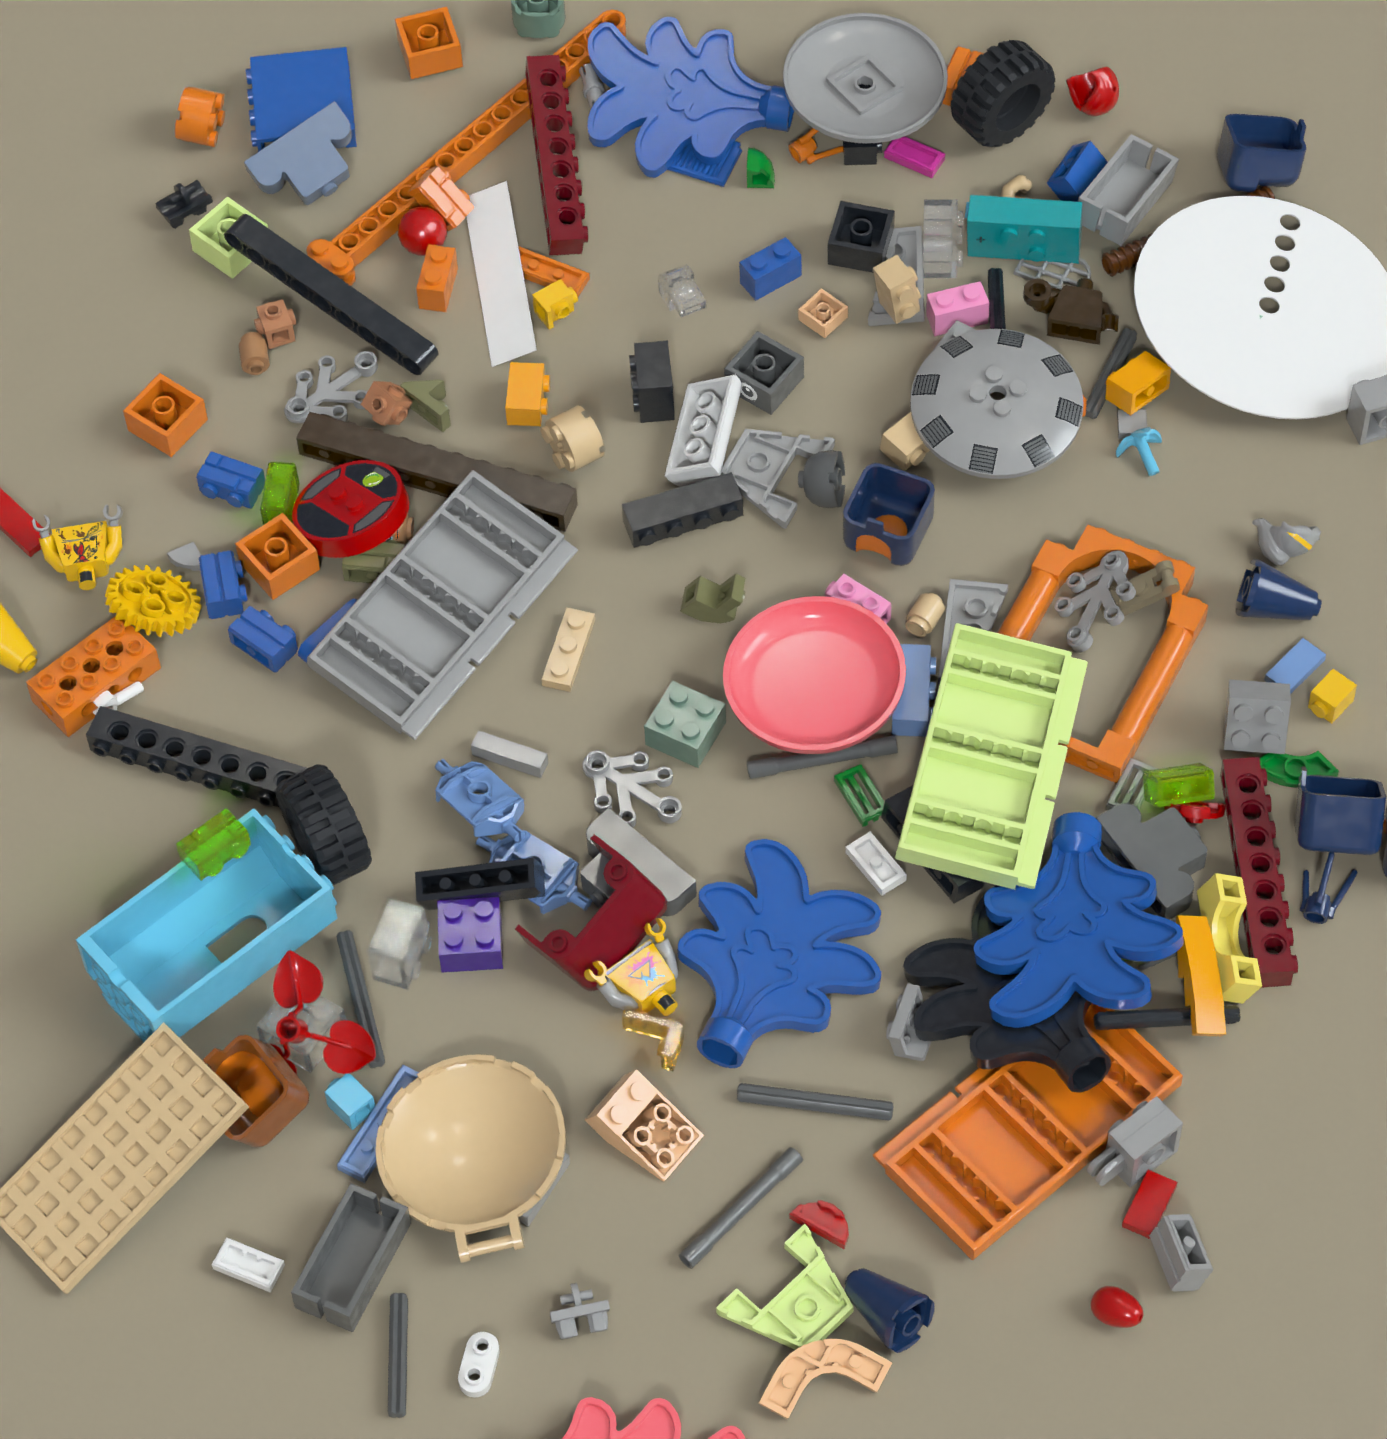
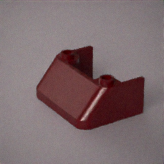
M594 834L590 839L600 853L610 860L604 868V879L615 891L575 938L566 930H553L540 942L519 924L515 928L529 946L588 991L599 989L597 988L598 983L596 981L591 982L585 978V970L590 969L597 976L598 970L593 966V962L600 961L604 963L608 970L625 958L647 935L644 929L645 924L649 923L652 929L657 923L656 918H661L667 909V899L662 891L629 860Z

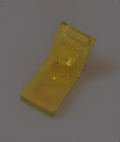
M624 1010L622 1014L623 1029L659 1038L657 1055L661 1056L662 1069L674 1071L684 1042V1025L671 1018L659 1019L649 1016L640 1010Z

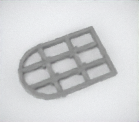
M1080 257L1079 263L1085 267L1087 272L1073 267L1074 263L1064 264L1061 262L1044 261L1041 267H1037L1024 262V259L1020 260L1014 270V275L1028 280L1039 279L1041 275H1048L1059 279L1060 281L1057 285L1048 283L1051 285V288L1060 290L1062 289V284L1066 282L1076 286L1077 281L1066 278L1069 272H1076L1086 276L1089 280L1091 279L1090 266ZM1048 264H1054L1066 270L1063 275H1058L1045 270ZM1021 266H1024L1038 273L1034 277L1019 270Z

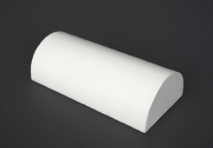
M736 374L688 384L665 472V477L673 484L682 487L720 476L742 389L741 381Z

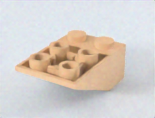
M637 1069L623 1075L585 1119L607 1143L663 1182L704 1136Z

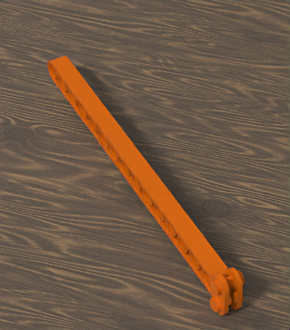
M618 10L603 12L553 54L559 55L560 66L565 65L566 82H563V88H568L581 77L579 73L580 67H583L584 72H586L583 65L591 64L588 55V37L594 28L601 23L610 22L626 37V18L622 12ZM526 78L331 241L317 239L310 242L306 249L307 256L352 286L356 279L354 268L398 231V224L407 211L415 207H421L408 190L427 170L439 166L450 173L451 181L455 183L531 119Z

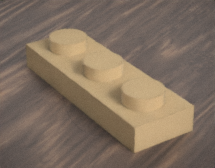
M566 608L541 679L542 686L571 692L595 622V613Z

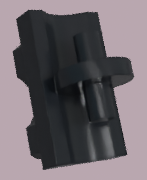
M196 180L185 187L181 183L174 185L175 192L155 204L157 210L176 229L183 225L185 217L191 214L199 216L206 212L207 205L211 204L213 200L211 195L203 189L200 182Z

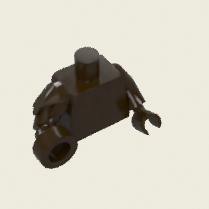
M1038 278L1032 279L1024 285L1023 298L1026 304L1033 307L1037 312L1049 314L1047 336L1100 345L1101 331L1106 329L1118 332L1119 316L1113 314L1109 304L1102 301V292L1093 290V282L1091 280L1081 278L1077 281L1076 287L1065 285L1061 290L1051 288L1047 281Z

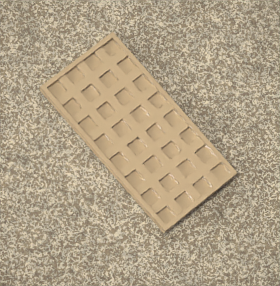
M163 1022L0 1189V1226L64 1293L68 1294L249 1106Z

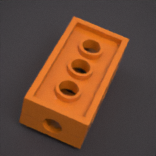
M113 617L26 682L32 702L67 737H70L94 719L93 711L98 707L93 702L100 694L108 690L114 695L137 681L142 683L161 669L156 648L139 632H135V628L132 625L125 627L124 619L115 620V617Z

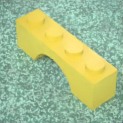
M1215 873L1197 890L1201 916L1207 917L1220 972L1223 1001L1243 1004L1262 987L1257 959L1245 957L1239 945V923L1247 905L1242 877Z

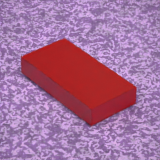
M1148 1169L1122 1222V1227L1150 1239L1149 1235L1155 1227H1158V1223L1167 1209L1178 1182Z

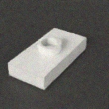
M226 1237L212 1263V1267L216 1271L271 1293L285 1267L284 1260Z

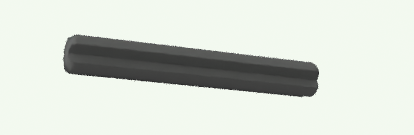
M1123 329L1087 400L1085 417L1095 419L1100 413L1106 401L1107 377L1112 372L1123 367L1137 340V332L1135 330Z
M393 1293L390 1296L387 1411L389 1417L401 1418L406 1415L408 1298L405 1293Z

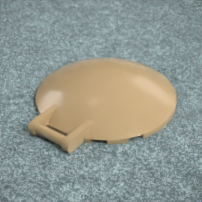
M493 1055L458 1056L429 1066L417 1074L418 1077L404 1089L401 1087L387 1106V1113L382 1125L378 1128L375 1151L376 1162L384 1187L393 1201L408 1207L410 1217L416 1221L438 1230L455 1232L461 1263L471 1261V1257L512 1247L515 1250L525 1248L519 1217L530 1210L550 1189L558 1175L565 1154V1121L556 1097L551 1089L533 1071L515 1061L511 1063L496 1059ZM507 1225L510 1227L511 1235L468 1244L467 1235Z

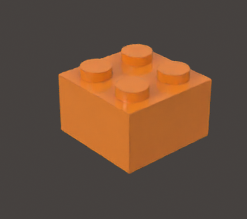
M447 7L395 19L398 43L411 79L463 67L461 45Z
M161 373L123 410L128 431L170 457L208 420L204 399Z
M281 513L235 543L238 559L241 560L243 568L272 600L320 570L317 550L284 513Z

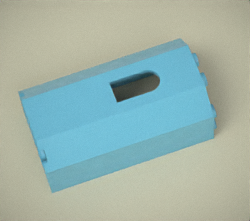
M254 808L76 939L85 970L92 980H96L107 1003L143 1043L163 1022L177 1036L181 1037L278 964L287 951H295L337 919L335 908L337 902L332 894L334 887L325 875L319 876L314 871V865L306 855L300 856L293 853L295 846L289 837L285 834L281 836L276 831L272 820L267 815L261 816ZM248 918H258L266 924L267 929L223 963L208 949L210 945Z

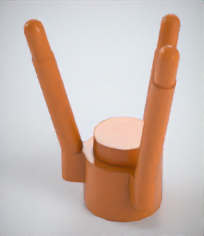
M812 128L804 136L789 144L788 148L790 154L798 163L806 160L810 165L816 160L843 152V146L814 154V151L817 150V145L812 137L818 131Z

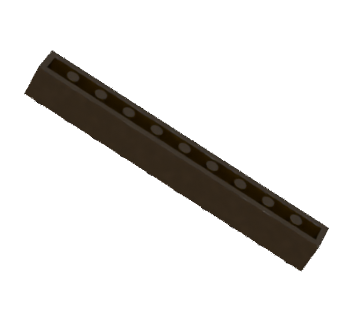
M309 412L296 437L299 455L337 466L359 460L380 461L393 467L400 475L405 486L447 498L466 476L474 470L556 530L563 532L566 531L578 505L576 488L568 484L555 483L537 475L531 476L518 472L513 468H503L485 460L465 457L458 452H448L430 444L424 445L413 442L406 437H396L378 429H368L358 426L354 422L334 419L326 414Z

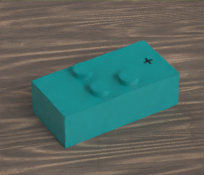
M970 195L967 217L968 256L1079 264L1082 239V202Z

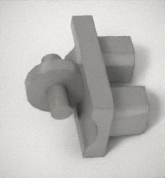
M577 1283L570 1284L571 1294L560 1296L561 1305L574 1303L575 1307L550 1312L551 1324L555 1323L561 1340L578 1336L575 1323L576 1318L587 1316L590 1333L608 1329L607 1312L610 1310L608 1300L582 1305L581 1301L593 1299L592 1289L579 1292Z

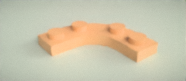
M823 1339L797 1348L782 1361L773 1374L758 1404L788 1419L808 1383L821 1374L830 1373L848 1377L876 1393L892 1362L848 1340Z

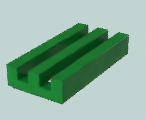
M859 764L835 775L834 782L862 827L867 826L871 820L873 822L879 820L885 801L863 766ZM857 774L877 805V809L874 810L853 775ZM844 779H847V781L851 785L852 789L854 790L862 805L866 809L867 814L864 813L863 809L859 805L858 801L856 800L855 796L851 792L850 788L848 787Z

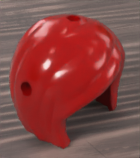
M1107 66L1072 76L1066 80L1074 105L1079 111L1088 116L1104 115L1111 111L1118 101V80L1114 72Z

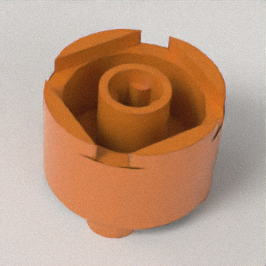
M185 87L178 106L180 118L179 120L176 119L175 124L176 139L215 147L218 139L216 128L217 126L222 127L225 118V111L221 110L225 94L196 87Z

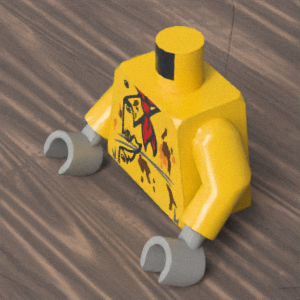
M105 505L103 509V514L109 519L110 525H107V521L52 529V534L50 535L48 532L50 527L49 518L44 515L47 522L44 528H38L33 518V528L40 533L39 542L46 562L58 573H65L67 581H78L79 588L82 590L95 588L96 578L104 577L109 573V565L114 564L122 550V530L118 520L122 517L123 510L119 505H117V514L114 517H110L108 505Z

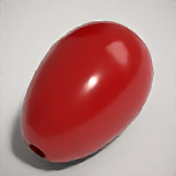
M1115 1286L1101 1287L1094 1293L1091 1299V1310L1094 1316L1106 1325L1130 1328L1138 1325L1143 1319L1144 1313L1140 1303L1122 1288Z

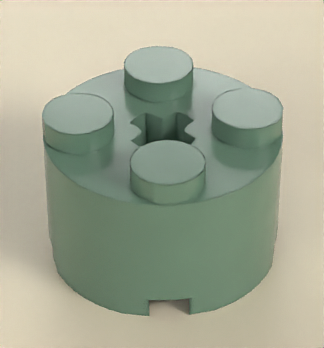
M511 0L512 20L519 36L531 38H554L558 36L566 19L564 0Z

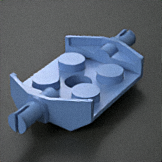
M441 759V762L439 760L436 763L435 769L444 775L440 777L435 790L436 801L439 802L442 797L473 826L475 837L507 833L515 842H519V839L520 841L524 839L525 832L516 825L524 812V799L485 764L471 761L460 767H452L445 759Z
M522 830L525 832V837L522 841L519 839V842H515L510 835L497 841L487 836L478 837L476 845L484 848L491 854L489 863L535 858L544 866L545 896L528 898V900L540 907L542 914L561 907L568 902L574 903L584 911L590 907L592 900L578 892L579 863L525 830Z

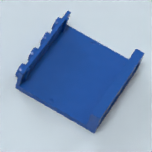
M347 47L250 57L251 68L246 69L247 84H252V89H247L249 105H254V109L249 110L250 124L255 126V130H251L252 147L258 146V152L265 148V142L276 141L334 101L345 114L351 126L352 139L346 148L357 147Z

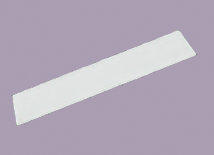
M507 181L469 195L474 209L466 216L492 367L537 350Z

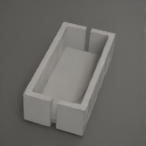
M1131 134L1079 197L1078 202H1082V226L1093 232L1096 229L1100 230L1099 235L1121 246L1172 183L1179 158L1157 148L1150 170H1148L1146 167L1153 145Z

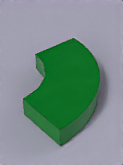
M1319 751L1307 756L1267 753L1259 759L1261 768H1266L1267 780L1286 787L1298 788L1301 767H1306L1307 775L1337 777L1339 770Z

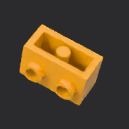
M1144 351L1107 377L1105 399L1131 416L1169 389L1171 368L1149 352Z
M510 362L505 406L507 425L541 426L542 415H547L548 398H544V393L550 392V375H545L544 363Z

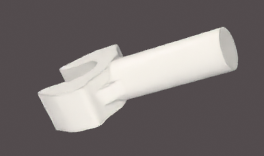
M137 681L114 695L108 690L101 693L93 702L98 707L93 711V714H97L100 706L117 710L118 705L144 691L142 684Z

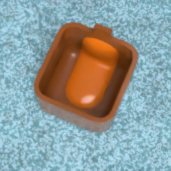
M240 1035L232 1040L223 1050L214 1048L203 1059L249 1106L225 1132V1135L232 1140L256 1148L263 1147L270 1143L309 1103L310 1094L307 1087L272 1045L248 1035Z

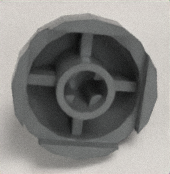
M834 450L820 451L812 455L806 461L804 471H799L798 473L799 488H804L806 497L818 507L835 508L841 507L843 504L845 485H842V476H845V464L842 452Z

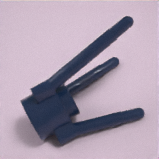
M1332 852L1328 854L1318 892H1313L1312 896H1309V871H1303L1300 911L1304 912L1303 916L1305 919L1317 924L1326 923L1328 919L1332 920L1334 918L1338 905L1358 874L1357 870H1353L1331 903L1330 896L1325 894L1335 856Z

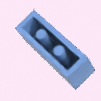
M900 644L905 658L906 677L900 701L892 715V735L926 737L934 708L929 707V700H935L936 682H930V674L936 675V657H931V645Z

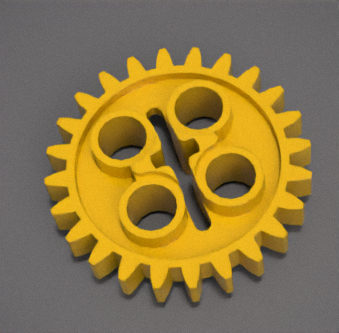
M134 565L132 571L123 568L122 573L116 572L114 578H110L105 597H107L105 605L110 606L109 613H116L115 620H125V627L134 625L135 632L144 629L148 636L152 631H155L159 637L162 636L163 632L172 637L174 631L183 634L185 628L190 630L192 624L197 623L201 610V597L196 596L197 589H190V581L181 582L182 576H171V570L163 573L158 566L153 571L148 565H145L144 570Z

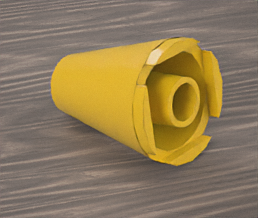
M0 602V665L17 674L23 671L27 673L37 663V651Z

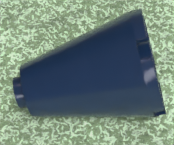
M1251 560L1250 563L1255 566L1252 571L1246 569L1237 597V601L1242 603L1241 610L1236 608L1238 616L1309 621L1312 616L1319 614L1322 600L1318 599V592L1260 560Z
M865 1268L852 1271L845 1280V1293L888 1349H892L896 1353L909 1349L921 1338L917 1334L921 1327L925 1325L928 1328L935 1312V1303L926 1294Z

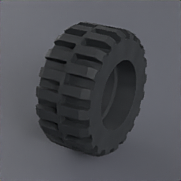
M1009 40L999 42L998 46H991L987 49L986 53L980 54L976 61L967 67L964 76L958 80V86L954 89L952 94L953 100H951L952 117L956 123L982 146L1000 147L1003 143L1009 144L1013 142L1014 138L1022 136L1027 128H1031L1036 123L1035 120L1044 113L1045 106L1050 103L1052 99L1051 93L1055 89L1054 82H1056L1053 68L1023 41Z
M316 764L279 782L275 791L284 821L288 826L298 851L301 855L304 854L310 859L314 865V871L319 876L325 875L332 885H335L368 869L372 857L370 856L371 851L368 847L366 836L363 833V828L346 793L327 766Z

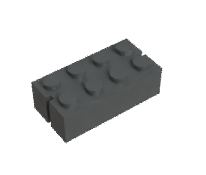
M350 1183L291 1291L295 1308L320 1319L325 1314L327 1322L353 1332L411 1225L408 1207L382 1196L379 1201V1208L376 1193Z

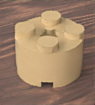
M579 405L547 420L545 426L540 428L543 439L546 443H550L554 452L552 458L557 468L562 469L565 467L570 472H574L604 456V452L599 451V448L604 446L601 434L591 416L587 418L583 416L581 412L585 409Z

